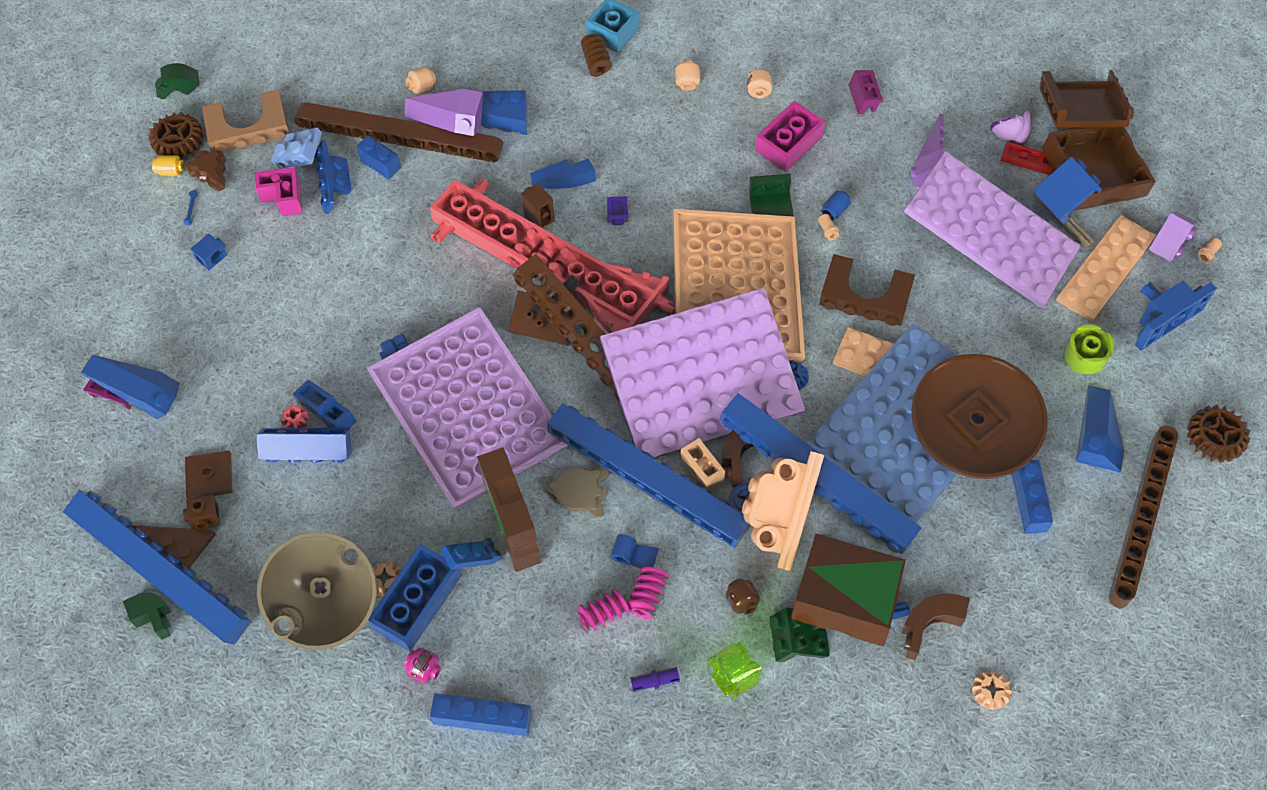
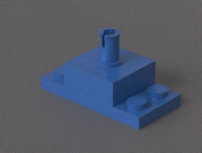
M1181 281L1162 294L1151 282L1146 284L1141 289V293L1151 302L1139 322L1144 329L1138 334L1139 339L1135 345L1142 351L1203 311L1217 287L1210 282L1204 287L1200 285L1193 291L1184 281Z

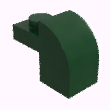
M181 63L168 64L160 68L161 77L155 82L156 94L160 99H165L174 90L189 95L199 86L198 70Z
M147 592L123 600L129 620L136 628L151 622L155 633L161 640L170 636L168 628L171 627V623L167 614L172 611L160 596Z

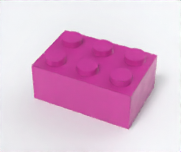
M793 101L756 136L755 151L786 172L823 137L825 121L796 101Z

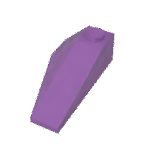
M461 88L453 91L406 97L404 117L455 133L474 136L481 129L484 91Z
M939 114L917 158L915 167H911L910 179H913V187H921L944 153V114Z

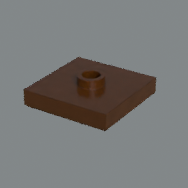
M229 450L185 457L187 499L200 495L214 494L216 496L233 493L232 462Z

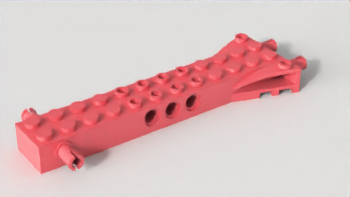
M482 178L478 180L472 189L454 180L430 207L433 221L439 224L430 236L439 244L442 243L443 239L450 232H453L516 269L534 254H537L562 284L573 275L579 280L580 285L571 294L581 306L589 310L607 334L645 323L657 308L670 315L675 314V302L665 297L669 292V277L663 276L661 279L652 277L647 272H643V274L634 273L632 269L600 261L484 196L483 193L490 185L486 180L483 181Z

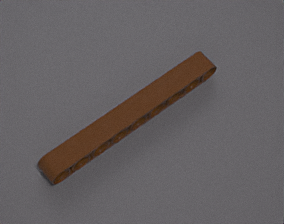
M1165 425L1160 427L1151 442L1109 592L1110 603L1117 608L1126 607L1137 592L1178 440V433L1171 426ZM1146 493L1150 494L1153 498L1148 497ZM1140 512L1146 514L1147 517L1142 516ZM1135 532L1140 533L1142 537L1137 536ZM1129 551L1134 552L1137 557L1132 556ZM1123 571L1130 573L1132 577L1126 576ZM1118 591L1124 593L1126 598L1121 597Z

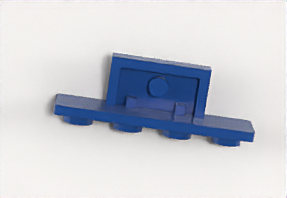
M321 140L314 157L317 158L316 172L319 174L320 204L323 206L324 213L329 214L335 203L333 192L349 194L352 189L347 158L328 155L326 140Z

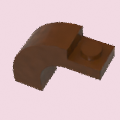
M734 430L729 433L725 440L721 467H727V480H732V487L742 484L740 458L747 449L754 446L751 443L744 442Z
M939 594L931 596L916 605L910 612L901 633L907 635L903 648L907 650L906 658L916 660L919 654L923 631L929 625L943 622L962 627L966 619L970 598L956 594Z

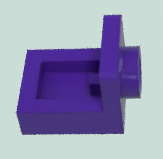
M627 196L607 197V220L612 222V225H624V222H628Z

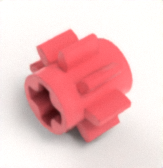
M291 405L282 411L285 417L280 420L283 425H286V428L307 427L305 420L309 419V415L307 412H304L303 406L296 407Z

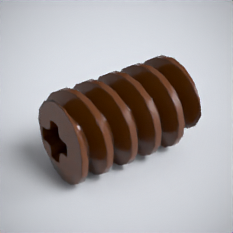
M594 34L584 36L581 40V46L586 58L589 74L594 77L601 76L612 68L605 39Z

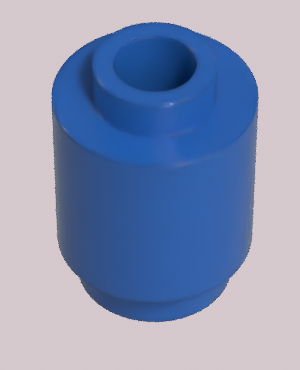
M835 191L823 204L822 214L830 215L831 220L839 218L851 204L849 195L844 191Z

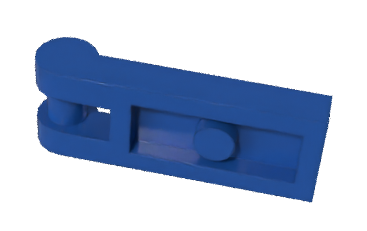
M491 538L477 542L445 545L440 551L451 570L489 565L502 558L499 551L494 549V543Z

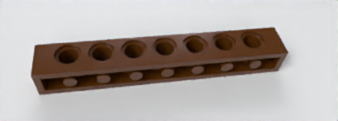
M534 254L516 269L513 274L515 282L529 293L530 300L543 309L544 316L556 324L558 332L563 337L569 339L572 343V348L578 354H582L586 359L588 367L600 375L602 383L614 391L615 398L620 402L610 369L604 364L606 356L600 336L606 335V333L541 258ZM532 278L539 279L541 281V285H535L532 281ZM547 295H553L556 302H550L547 299ZM561 311L568 312L570 318H564L561 315ZM575 327H580L584 331V335H579ZM590 343L598 347V352L591 350Z

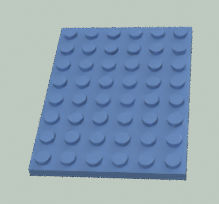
M912 324L806 443L910 520L917 523L955 478L957 473L948 470L936 462L919 442L912 423V401L917 386L925 374L938 363L958 355L915 324ZM974 415L971 417L974 423H983L980 416Z

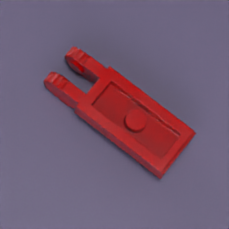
M1006 142L1001 162L1046 175H1051L1054 172L1045 152Z

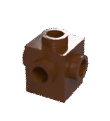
M214 494L186 499L187 508L183 509L185 522H189L192 529L203 530L210 526L220 525L219 505Z

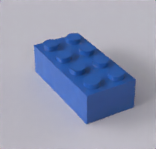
M419 544L368 619L371 629L411 652L461 578L460 569L451 570L443 556Z

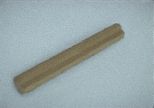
M1033 193V196L1085 249L1093 245L1094 239L1070 215H1067L1069 220L1062 224L1037 195Z

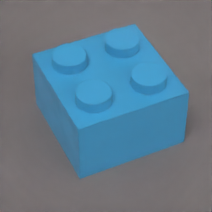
M604 0L586 21L587 35L594 34L603 37L607 47L619 52L639 29V12L615 0Z

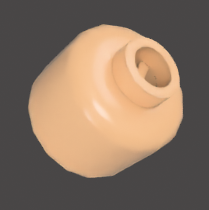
M684 60L676 66L675 82L677 86L681 87L682 90H694L700 84V68L696 63H693L691 60Z
M427 67L411 70L406 79L408 89L412 90L415 94L429 92L433 90L436 84L434 72Z
M757 69L749 73L747 77V91L752 97L764 98L771 93L772 77L766 70Z

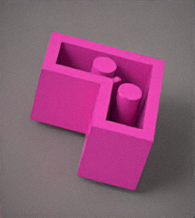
M295 167L255 172V188L261 203L277 201L282 216L302 214L301 184Z

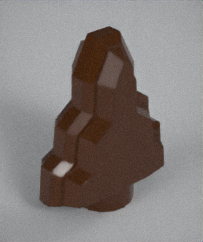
M206 150L199 151L195 155L194 160L189 162L186 167L188 173L192 177H197L200 181L207 182L211 188L218 192L225 189L226 180L223 173L226 170L224 166L226 159L223 152L218 150L211 152Z

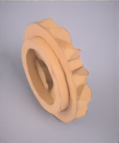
M387 561L380 564L376 563L375 567L372 568L376 579V596L379 597L385 595L401 572V569L395 563ZM386 571L390 579H387L385 586H383L379 578L383 577Z
M994 671L982 672L975 678L972 685L975 700L987 709L1004 707L1012 693L1010 682L1003 677V674H997ZM992 681L994 688L1000 690L995 692L993 699L991 692L986 690Z

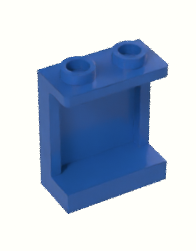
M1072 157L1033 190L1062 224L1069 220L1067 215L1095 191L1098 193L1102 191L1099 187L1100 180L1093 173L1089 176L1085 171L1087 167L1080 159L1076 162Z

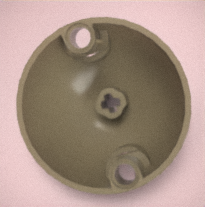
M328 532L304 533L283 542L265 561L257 585L258 606L267 626L283 641L303 649H329L350 640L367 623L376 601V579L372 566L359 545ZM352 548L357 551V560L349 561L346 559L345 552L347 549ZM317 581L319 583L323 581L327 584L325 586L326 592L323 590L321 592L317 591ZM287 619L291 624L290 630H281L278 625L279 620Z

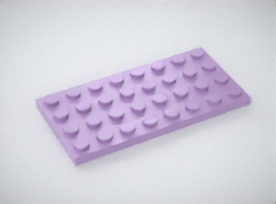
M947 151L942 154L904 210L906 214L1041 308L1046 304L1081 246Z

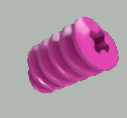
M654 567L641 568L640 576L637 577V584L633 587L634 592L630 594L631 600L627 602L629 610L633 614L644 619H653V616L648 611L656 612V607L652 603L658 604L660 602L655 595L661 596L663 594V591L658 587H666V583L661 579H669L667 572Z
M613 589L611 596L608 593L603 594V600L600 597H595V605L591 601L586 602V608L581 604L578 605V616L584 631L589 634L588 626H591L596 631L597 622L604 627L606 626L605 618H608L613 623L614 614L621 619L622 610L628 615L630 610L624 597L616 589Z

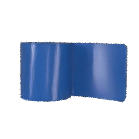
M619 534L616 537L610 557L616 562L638 568L654 567L659 548L638 545L633 537Z

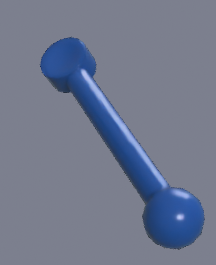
M195 190L189 192L191 198L187 217L184 219L185 225L192 223L193 204L198 196Z

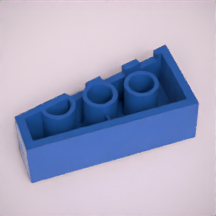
M526 90L484 91L481 126L488 129H503L505 132L515 131L520 132L522 135H527Z

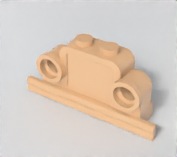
M810 451L807 464L789 458H777L771 464V473L760 471L750 480L748 487L750 494L748 500H745L742 513L744 514L745 521L754 527L751 533L752 541L763 551L781 553L777 565L778 568L791 571L824 455Z

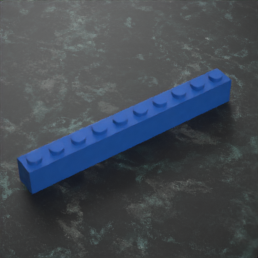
M739 393L722 411L720 421H722L723 426L728 430H734L738 433L744 442L753 444L758 448L759 453L765 457L769 456L773 460L789 458L807 464L810 451L821 454ZM824 456L814 494L827 499L837 511L846 513L853 523L862 525L872 537L885 542L891 551L903 554L922 528Z
M562 403L548 421V433L733 548H736L748 530L750 524L745 521L742 510H735L729 506L726 500L714 497L706 488L693 484L687 476L679 475L672 471L669 465L657 462L651 454L645 451L641 452L630 441H623L612 430L602 428L593 418L584 417L575 407H568Z
M78 490L64 509V514L224 643L235 644L251 623V620L245 616L246 612L236 605L234 607L230 605L228 597L220 592L215 593L212 590L213 586L206 580H199L195 577L197 573L191 568L181 566L179 558L171 553L167 555L160 543L154 540L151 542L147 539L148 534L145 531L132 527L131 524L133 522L123 515H117L115 513L117 509L108 503H102L100 501L101 496L91 490L89 492Z

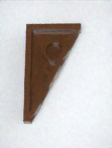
M131 525L135 529L140 528L148 534L147 539L151 542L154 540L160 543L167 555L169 553L180 559L179 564L191 568L216 535L213 530Z

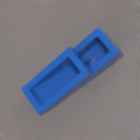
M589 158L572 165L566 159L530 173L532 186L538 183L543 189L572 188L596 181L595 169Z
M307 380L293 393L298 401L330 428H350L357 422L349 409L338 403L334 396L310 380Z

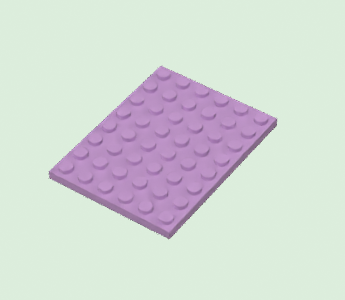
M764 288L600 336L633 444L636 449L641 452H648L653 458L681 450L698 438L704 443L729 435L731 430L723 426L720 417L722 411L737 393L769 416H772L774 420L805 411Z
M480 307L367 368L454 510L461 508L486 493L477 456L504 447L514 476L568 446L548 433L547 423L551 419L552 414Z

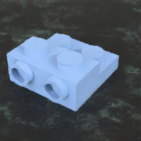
M318 128L286 134L284 143L276 145L271 161L279 169L312 164L322 132Z

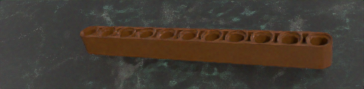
M306 102L300 105L294 119L295 123L301 128H318L323 132L340 135L342 133L345 136L360 137L362 139L370 136L376 141L379 140V142L411 148L416 147L417 149L433 152L435 150V152L454 154L455 156L494 163L499 160L504 145L500 138L479 133H476L474 136L466 135L429 124Z

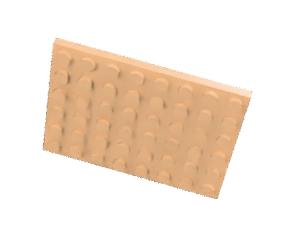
M674 209L675 314L764 288L788 360L804 361L805 347L795 217Z

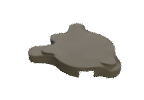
M603 466L593 470L570 468L563 471L555 479L550 480L546 484V491L563 508L571 511H586L594 518L600 519L604 515L601 501L607 496V489L600 487L599 484L608 478L609 470Z

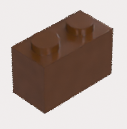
M538 183L526 188L521 193L524 217L544 229L555 222L553 198Z

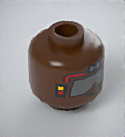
M737 579L728 585L726 599L732 610L737 614L744 613L748 615L753 613L760 602V596L753 583L749 580Z

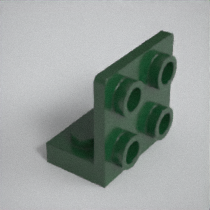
M790 174L750 177L749 198L752 214L794 217L790 197Z

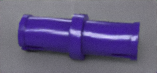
M677 666L657 672L656 670H651V673L630 677L633 692L653 687L659 689L661 685L680 682Z

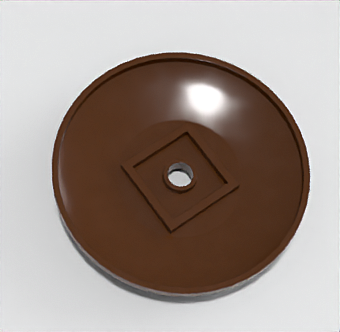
M963 354L938 363L921 379L912 401L911 416L914 431L925 451L943 467L966 477L992 479L1010 475L1026 466L1035 457L1046 437L1048 425L1047 410L1037 386L1022 370L1013 364L990 355ZM974 415L980 416L983 423L976 424L972 421L971 417Z

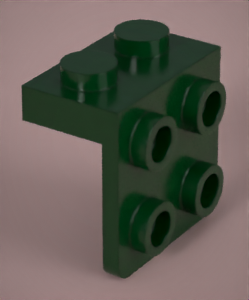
M786 607L770 616V628L776 662H785L797 655L826 658L830 655L826 629L791 619L793 608Z

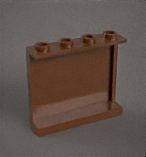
M1109 70L1107 81L1055 82L1050 71H1042L1039 88L1056 128L1129 126L1130 119L1134 115V109L1130 106L1128 97L1125 96L1123 87L1120 86L1113 70Z

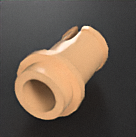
M824 214L820 216L818 223L824 231V237L830 241L838 238L839 228L834 225L830 215Z
M1216 237L1210 238L1207 244L1199 249L1198 259L1204 263L1212 261L1214 254L1222 246V242Z

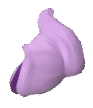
M1026 111L1021 116L1015 114L1014 118L995 120L992 122L990 130L1000 139L1012 140L1015 144L1022 145L1031 133L1030 116L1032 113Z

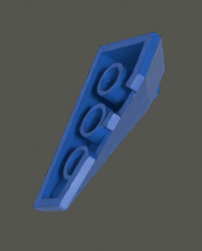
M91 355L80 373L156 419L166 415L177 396L180 385L179 382L160 371L96 355Z
M1088 385L1075 462L1121 472L1124 450L1111 391Z

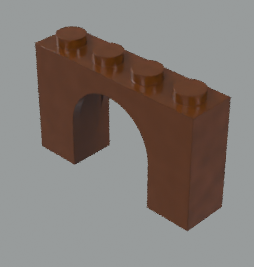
M833 254L819 305L829 310L837 309L844 311L848 315L856 314L864 316L868 320H879L891 326H901L915 274L894 270L888 291L879 298L866 299L856 295L848 283L854 259Z

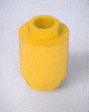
M159 155L153 158V172L159 175H180L181 171H184V161L178 155Z

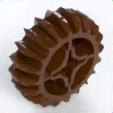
M173 112L171 116L165 115L164 119L159 118L158 123H153V128L150 129V135H148L150 145L158 156L178 155L180 159L183 156L187 159L188 154L194 155V150H200L199 145L203 144L202 139L204 138L202 127L195 117H191L189 114L184 115L182 112L178 115Z
M1216 404L1212 408L1207 406L1203 410H1198L1191 417L1190 423L1187 426L1189 431L1187 438L1191 439L1189 445L1197 446L1195 452H1203L1202 458L1208 455L1211 462L1217 458L1219 463H1222L1225 459L1228 462L1234 458L1237 459L1241 456L1242 452H1245L1251 439L1248 437L1251 430L1246 429L1248 422H1241L1242 415H1235V409L1229 412L1226 406L1220 409ZM1211 422V426L1203 427V423ZM1234 439V444L1226 446L1227 441Z

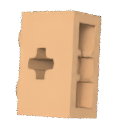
M700 438L681 449L680 461L699 486L706 488L710 492L724 483L725 470Z

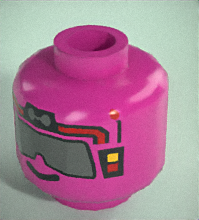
M424 648L412 650L404 662L407 675L421 683H427L431 679L435 680L441 671L439 657Z

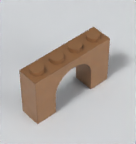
M279 89L260 93L263 108L262 116L258 122L246 128H235L227 123L226 113L221 102L202 106L207 139L211 150H218L224 153L232 149H242L254 144L284 139L286 134L290 132Z

